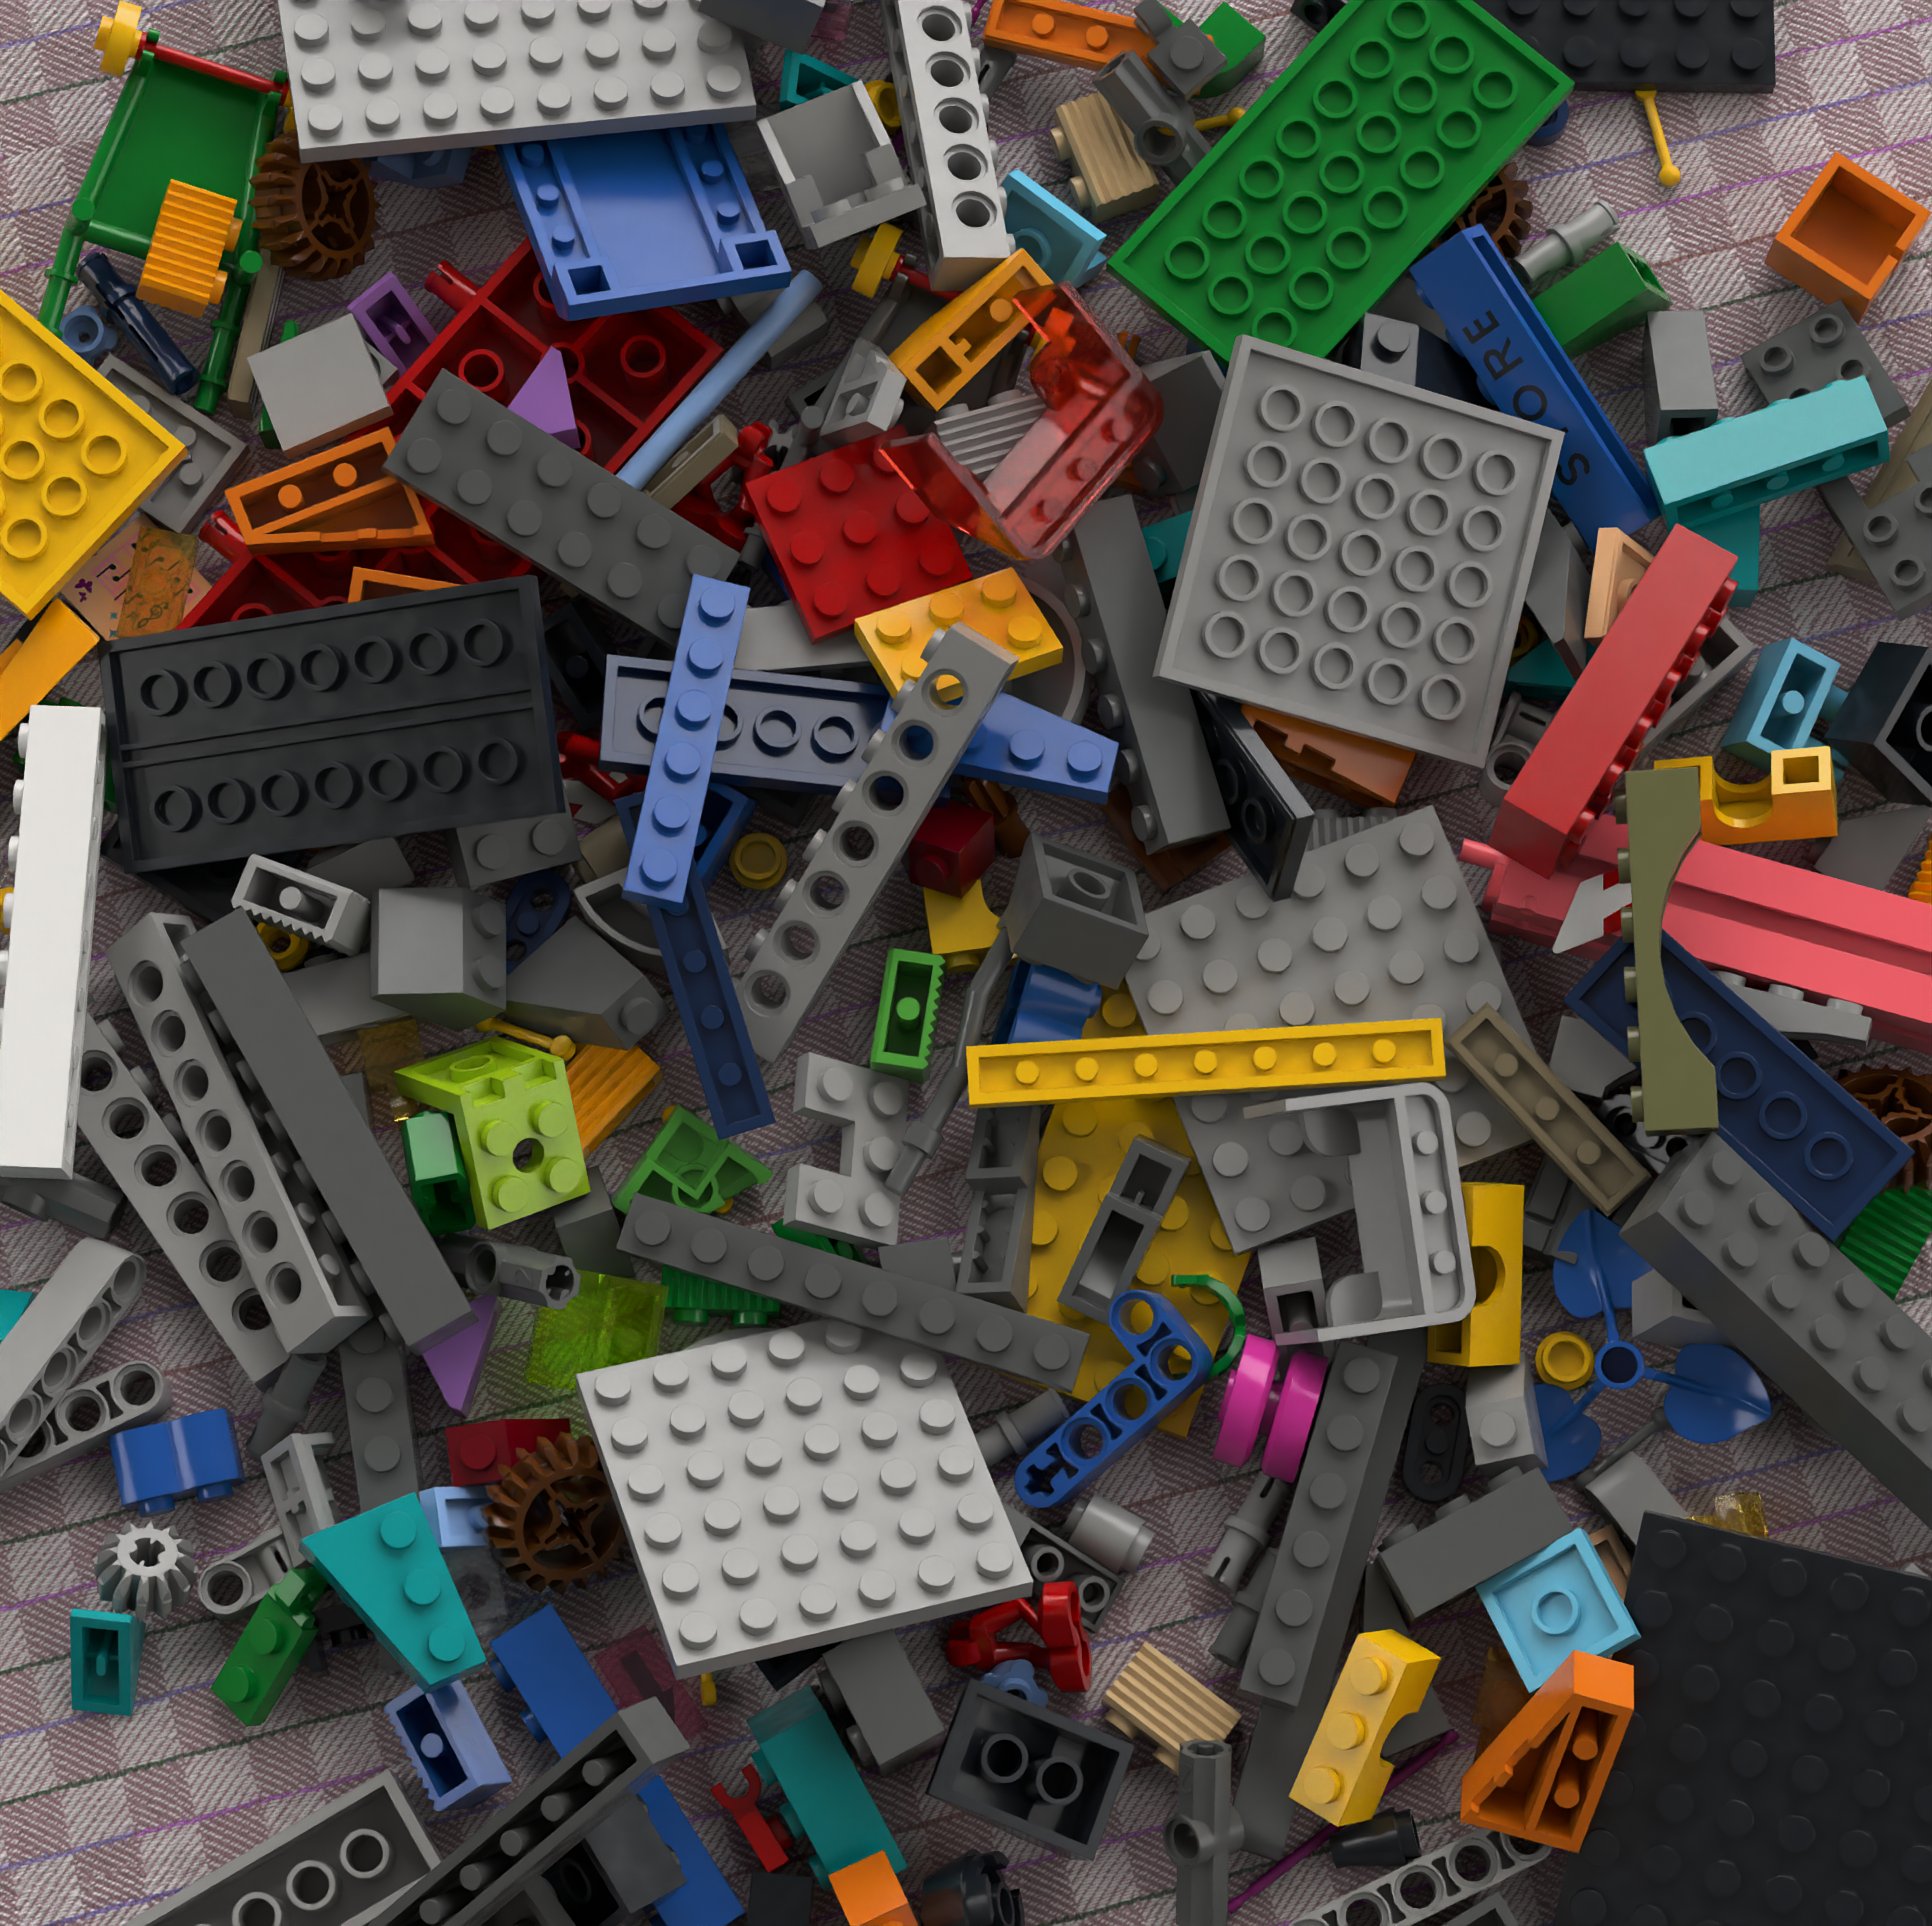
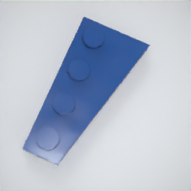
M1001 691L952 773L1106 804L1117 761L1119 743ZM891 695L889 696L881 730L886 733L898 715L897 712L890 709L894 701ZM963 696L945 703L959 705ZM911 726L907 733L909 747L919 755H930L934 745L931 733L922 726Z

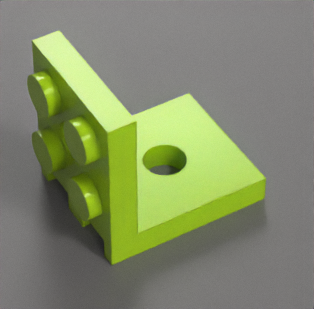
M493 1036L393 1071L398 1094L454 1114L462 1157L470 1183L469 1190L477 1226L491 1230L591 1192L563 1058ZM529 1138L533 1147L532 1156L525 1166L516 1169L513 1163V1151L520 1141Z

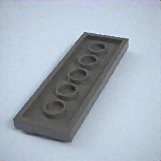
M444 368L437 375L380 469L673 652H676L693 574L726 581L741 556L734 549Z

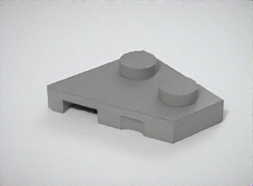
M862 337L857 338L819 436V438L836 447L891 429L900 417L904 405L900 395L906 383V377L880 347Z

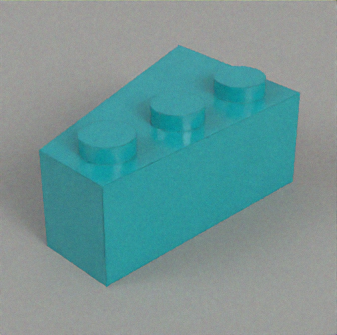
M415 1492L300 1539L298 1551L337 1591L336 1594L348 1607L353 1609L375 1634V1638L425 1694L483 1669L487 1661Z
M809 1685L746 1719L761 1748L750 1755L767 1787L779 1781L789 1801L779 1806V1809L794 1837L798 1839L807 1834L817 1854L808 1858L807 1861L824 1892L833 1887L828 1875L883 1849L895 1874L908 1868L903 1855L830 1719Z

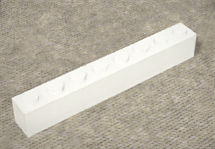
M30 705L29 723H22L19 728L20 758H26L24 780L17 779L13 791L14 812L16 815L21 816L19 836H11L8 847L10 871H16L14 893H6L3 904L4 927L11 928L9 950H1L0 985L5 986L4 1008H0L1 1177L72 1180L109 749L106 716L100 707Z

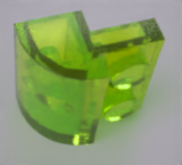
M576 1269L581 1274L578 1296L571 1298L567 1302L564 1309H552L537 1305L523 1381L576 1391V1374L655 1357L669 1286Z

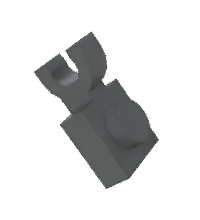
M1143 0L1134 8V14L1137 16L1134 24L1156 45L1147 54V62L1184 102L1227 66V57L1191 18L1176 28L1168 14L1156 0Z

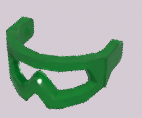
M1209 1274L1171 1275V1287H1198L1206 1290L1220 1299L1230 1315L1234 1330L1231 1344L1227 1353L1212 1366L1210 1376L1203 1384L1207 1385L1224 1374L1240 1354L1246 1331L1245 1313L1241 1302L1226 1284L1210 1277ZM1181 1372L1174 1373L1172 1375L1175 1376L1177 1379L1181 1380L1182 1378L1186 1377L1188 1373Z

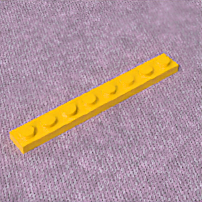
M1442 1018L966 1046L970 1109L1444 1081L1446 1078Z

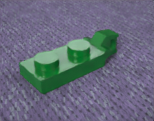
M314 1567L299 1570L292 1568L281 1583H275L270 1588L210 1688L247 1727L259 1726L266 1721L319 1630L314 1625L316 1617L311 1612L329 1582Z

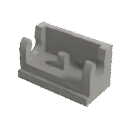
M331 1432L303 1435L301 1433L290 1434L261 1456L294 1568L314 1566L298 1551L300 1539L342 1522L322 1459L326 1456L324 1448L336 1445L333 1433Z

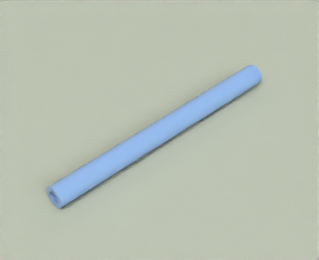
M802 269L790 282V287L785 288L615 476L641 491L823 290L821 282L812 273Z

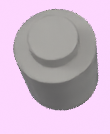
M1097 1493L1094 1494L1089 1503L1079 1498L1062 1528L1072 1534L1068 1542L1069 1545L1116 1573L1121 1568L1134 1575L1156 1532L1143 1526L1146 1520Z

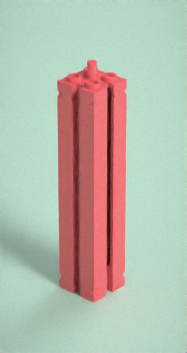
M1603 814L1598 821L1594 819L1585 834L1587 836L1586 841L1572 865L1568 867L1560 862L1550 880L1487 844L1464 838L1458 861L1493 870L1491 877L1488 879L1480 910L1490 913L1486 931L1504 936L1517 935L1522 938V941L1553 949L1579 884L1618 868L1617 848L1629 847L1628 824L1616 825V817ZM1700 840L1697 842L1684 860L1670 890L1662 922L1663 930L1710 971L1720 970L1740 975L1746 978L1745 987L1768 992L1770 984L1791 987L1805 993L1803 1001L1825 1007L1828 998L1858 1004L1863 1007L1861 1015L1872 1018V1029L1869 1038L1932 1055V905ZM1622 929L1564 952L1598 962L1621 937Z

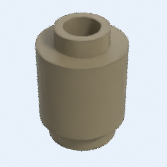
M618 814L579 840L583 859L570 862L584 885L628 867L631 854Z

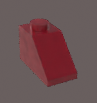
M949 800L946 808L932 806L901 858L910 883L962 899L996 860L993 813L980 811ZM887 802V803L890 804V805H900V804H901V803H897V802Z
M569 1418L501 1419L445 1428L453 1487L501 1484L504 1478L498 1472V1464L508 1465L510 1468L519 1462L516 1458V1447L524 1448L529 1454L535 1452L537 1436L546 1437L553 1445L560 1431L569 1433L572 1436ZM574 1476L564 1477L555 1482L569 1480Z

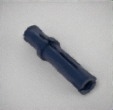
M94 252L86 256L76 267L75 275L100 304L99 311L108 323L116 324L171 395L175 393L178 396L192 389L199 380V370L181 352L165 329H163L143 304V300L135 297L137 286L127 284L105 253Z

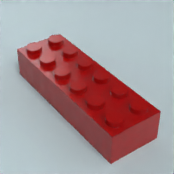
M1675 524L1503 798L1487 844L1488 846L1550 880L1560 862L1568 867L1572 865L1586 841L1587 836L1585 834L1594 819L1598 821L1614 796V787L1622 773L1625 774L1626 771L1631 770L1643 749L1644 743L1642 742L1650 728L1655 729L1673 699L1671 695L1679 682H1685L1701 654L1698 651L1705 639L1713 637L1728 611L1726 606L1739 584L1730 578L1739 558L1738 556L1682 525Z

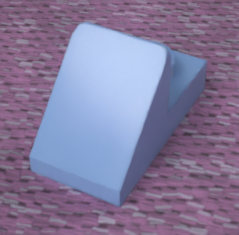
M486 1486L433 1487L419 1492L422 1510L443 1557L453 1558L490 1552L492 1548L484 1541L482 1530L488 1524L482 1518L480 1508L494 1502L487 1495Z

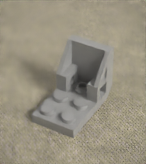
M862 80L755 122L795 226L807 250L823 247L927 205L919 183L908 185L891 140Z

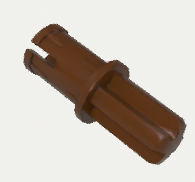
M960 775L963 783L962 790L973 808L993 813L995 844L1002 856L1006 854L1010 859L1022 856L1024 844L1030 834V830L1017 813L1018 803L1015 797L1008 791H1003L998 782Z

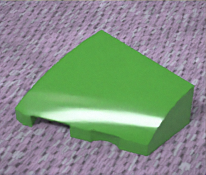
M678 1102L611 1196L613 1206L626 1215L628 1214L634 1193L700 1213H710L725 1205V1201L755 1184L759 1183V1185L768 1182L773 1175V1171L730 1138L719 1140L715 1127Z

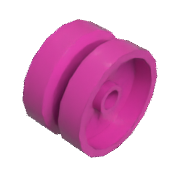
M1248 1334L1237 1370L1231 1369L1217 1417V1422L1222 1424L1212 1460L1241 1468L1250 1460L1257 1434L1267 1437L1260 1464L1263 1475L1293 1483L1311 1427L1329 1357L1299 1349L1291 1356L1282 1383L1273 1380L1280 1355L1276 1342Z

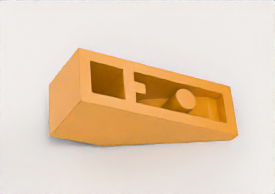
M1020 248L922 323L888 356L907 379L903 389L919 406L938 411L1061 291L1026 250Z

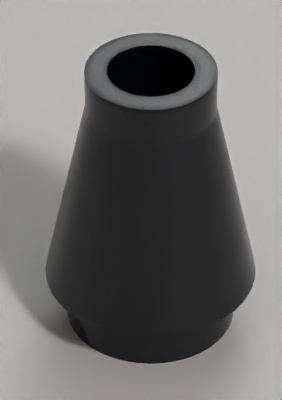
M1393 1806L1373 1815L1372 1820L1358 1822L1341 1831L1329 1833V1843L1336 1869L1366 1866H1405L1408 1864L1409 1859L1422 1856L1418 1832L1411 1809L1396 1811Z

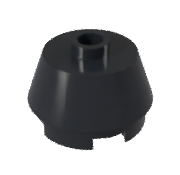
M971 1849L927 1875L922 1887V1903L920 1905L921 1926H1025L1024 1907L1020 1889L1009 1890L1001 1872V1869H1006L1009 1863L1006 1856L1000 1851L981 1854L978 1850Z

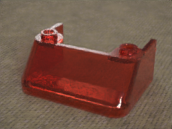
M1068 280L1021 290L1012 298L1013 302L1047 342L1035 355L1030 366L1032 388L1047 406V409L983 482L968 467L959 464L934 433L885 441L878 449L937 519L1020 561L1043 559L1049 556L1157 432L1164 417V405L1157 389Z

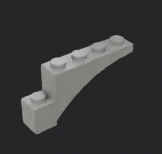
M1720 970L1711 971L1787 1039L1828 1041L1867 1048L1872 1029V1018L1862 1016L1863 1007L1858 1004L1828 998L1825 1007L1803 1001L1805 993L1791 987L1770 984L1768 992L1745 987L1746 978L1740 975ZM1562 1015L1549 1068L1577 1098L1602 1104L1608 1098L1610 1092L1642 1075L1638 1068L1629 1063V1060L1578 1015L1577 1018Z

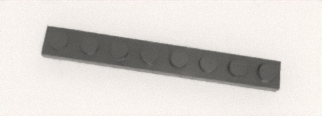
M634 1193L616 1246L618 1253L1070 1394L1073 1393L1090 1339V1334L639 1193Z

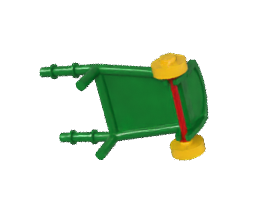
M119 0L113 19L102 16L93 49L103 52L99 72L121 79L128 57L135 59L66 219L52 269L45 270L44 276L49 280L37 321L62 340L63 332L59 330L70 288L71 286L78 285L79 279L74 274L84 241L146 260L163 198L171 179L237 200L233 217L243 220L234 252L225 250L222 252L218 269L228 272L225 283L227 288L218 320H213L210 324L214 334L203 373L200 374L197 381L199 387L193 409L199 413L214 416L221 391H227L229 383L224 381L236 337L240 338L242 328H240V323L251 284L263 264L262 257L257 253L260 229L251 227L252 223L256 220V211L247 202L255 198V189L248 180L259 174L255 165V159L266 154V143L274 141L279 106L288 108L283 131L287 132L288 130L296 129L289 81L286 78L287 72L274 69L268 80L157 44L161 31L149 28L146 33L136 29L142 7Z

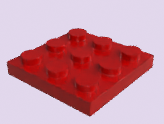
M903 424L895 426L886 432L850 443L752 480L744 485L743 493L812 645L854 630V621L857 618L973 579V575Z

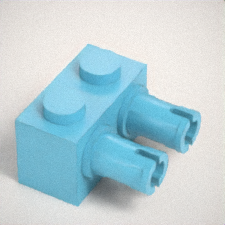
M1792 637L1765 645L1719 748L1766 773H1770L1771 751L1828 746L1809 735L1818 716L1830 723L1833 722L1849 694L1832 684L1841 663ZM1830 747L1835 784L1837 785L1845 773L1838 769V767H1848L1849 762L1836 749Z

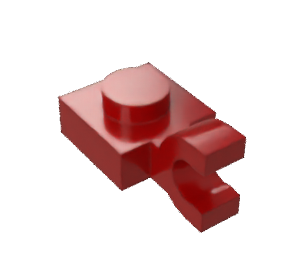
M750 1763L741 1769L749 1783L747 1794L743 1797H730L721 1783L710 1788L720 1805L731 1811L767 1872L776 1874L791 1864L784 1851L794 1844L776 1814L764 1820L755 1804L761 1795L762 1783L758 1773Z

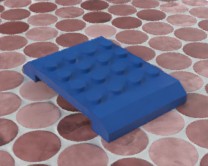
M723 123L494 145L557 315L566 321L790 287L792 270L776 231H767Z

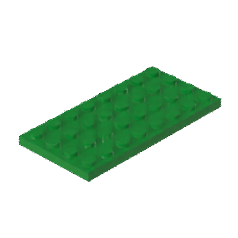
M1349 0L1107 261L1106 271L1203 351L1210 350L1215 361L1227 371L1235 338L1242 334L1328 360L1353 333L1365 312L1371 313L1410 271L1409 268L1421 259L1573 92L1575 82L1473 0Z

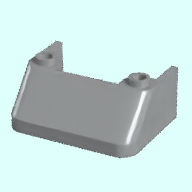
M1421 1082L1283 1099L1243 1108L1244 1119L1298 1113L1302 1138L1311 1151L1323 1157L1348 1156L1364 1273L1339 1278L1329 1288L1325 1303L1328 1327L1275 1334L1276 1346L1321 1342L1453 1323L1464 1319L1471 1312L1476 1299V1287L1450 1106L1447 1098L1439 1088L1432 1084Z

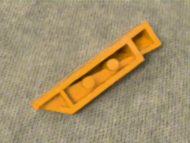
M58 597L49 605L25 642L23 643L17 637L0 655V741L30 712V705H37L100 639Z

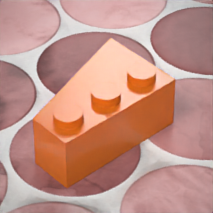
M389 426L224 490L251 555L435 545L432 532L415 491L380 470L396 444Z
M1243 704L1241 708L1242 714L1288 776L1367 809L1377 807L1395 808L1417 753Z
M1573 1650L1462 1776L1460 1821L1579 1853L1634 1711V1666Z

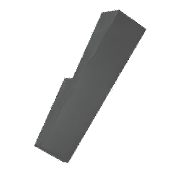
M1041 1105L978 1108L965 1180L973 1190L955 1292L1027 1314Z

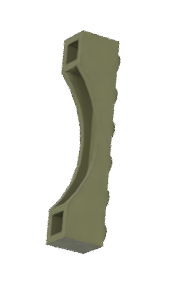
M1698 767L1626 771V788L1614 789L1616 825L1628 824L1629 847L1617 848L1619 883H1631L1632 907H1621L1623 943H1634L1635 966L1624 967L1626 1003L1638 1002L1639 1026L1627 1027L1629 1063L1641 1062L1642 1086H1631L1633 1123L1644 1122L1647 1137L1707 1134L1711 1131L1719 1133L1715 1066L1696 1047L1678 1019L1665 986L1661 961L1662 922L1670 890L1684 860L1702 837Z

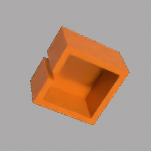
M1836 151L1774 238L1764 264L1828 305L1841 299L1853 320L1859 324L1886 286L1890 276L1894 275L1919 239L1932 212Z

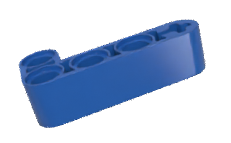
M1130 1290L1117 1296L1111 1304L1108 1314L1109 1325L1115 1336L1135 1358V1361L1020 1463L1016 1469L1014 1484L1020 1499L1026 1504L1037 1508L1064 1506L1071 1502L1198 1390L1210 1376L1213 1359L1209 1348L1173 1304L1162 1294L1146 1290ZM1141 1301L1149 1304L1153 1311L1152 1325L1143 1334L1138 1333L1133 1328L1130 1318L1132 1309ZM1179 1346L1184 1347L1189 1352L1192 1361L1190 1372L1181 1380L1172 1375L1168 1364L1170 1354ZM1135 1385L1140 1387L1147 1396L1146 1411L1137 1419L1128 1414L1124 1403L1126 1393ZM1090 1425H1094L1099 1429L1103 1438L1102 1449L1093 1458L1085 1454L1081 1447L1082 1433ZM1066 1462L1075 1467L1063 1468L1051 1479L1050 1482L1055 1489L1054 1491L1041 1490L1040 1485L1045 1481L1041 1470L1058 1469Z

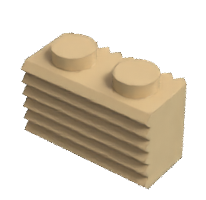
M1100 92L1092 93L1088 97H1081L1077 101H1070L1066 105H1059L1055 108V128L1049 130L1050 141L1057 159L1060 162L1068 159L1075 174V177L1069 179L1075 203L1080 211L1089 209L1095 224L1157 202L1160 185L1152 165L1144 161L1134 148L1135 135Z
M1146 1641L1101 1700V1704L1109 1710L1103 1719L1131 1741L1140 1733L1158 1747L1152 1754V1757L1177 1777H1179L1181 1743L1193 1739L1219 1740L1223 1742L1242 1717L1239 1712Z

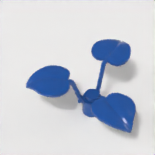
M1594 1209L1583 1210L1564 1233L1557 1251H1570L1579 1256L1576 1265L1555 1257L1553 1285L1560 1303L1571 1315L1587 1318L1603 1310L1609 1343L1599 1350L1595 1358L1594 1365L1598 1379L1575 1405L1569 1393L1562 1387L1553 1384L1533 1385L1549 1467L1541 1469V1472L1547 1483L1573 1476L1593 1461L1599 1450L1602 1434L1598 1424L1582 1412L1590 1406L1607 1386L1618 1390L1628 1389L1636 1385L1641 1378L1672 1385L1667 1391L1663 1403L1666 1418L1678 1434L1685 1439L1697 1443L1711 1444L1729 1440L1750 1427L1768 1420L1772 1414V1406L1767 1390L1756 1371L1739 1354L1726 1346L1697 1343L1685 1346L1677 1355L1674 1375L1646 1367L1641 1351L1629 1342L1620 1341L1614 1308L1625 1309L1632 1307V1282L1652 1271L1653 1267L1618 1235L1623 1227L1605 1218Z

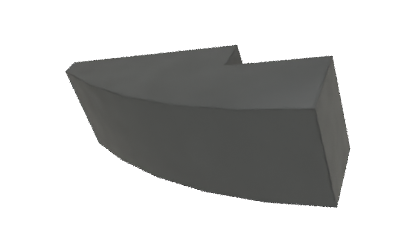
M1140 1133L1133 1139L1110 1191L1106 1194L1056 1301L1110 1327L1108 1314L1111 1304L1117 1296L1125 1291H1129L1181 1185L1192 1158Z

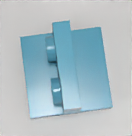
M1019 169L1008 173L1001 185L1004 187L1007 197V209L1004 218L1006 233L1013 234L1016 251L1020 248L1025 249L1061 291L1038 313L1037 318L1048 323L1057 302L1066 305L1076 288L1099 275L1108 260L1106 256L1098 251L1107 235Z
M1580 1527L1475 1586L1528 1692L1532 1695L1541 1688L1573 1650L1609 1659V1655L1641 1638L1587 1532Z

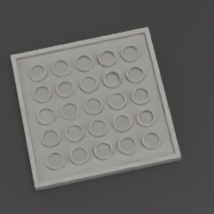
M1244 334L1236 337L1152 678L1471 769H1484L1565 432Z
M1433 804L1304 853L1291 898L1273 902L1253 874L1250 873L1145 913L1149 937L1124 977L1146 1035L1442 1018L1444 1042L1488 1002L1536 1053ZM1444 1045L1445 1080L1424 1083H1429L1439 1088L1448 1100L1459 1171L1535 1142ZM1412 1083L1171 1097L1234 1256L1237 1257L1258 1247L1268 1245L1355 1211L1347 1155L1323 1157L1311 1151L1302 1138L1298 1113L1244 1119V1107L1283 1099Z
M827 1318L576 1374L575 1389L676 1680L1032 1596L1033 1579L942 1354Z

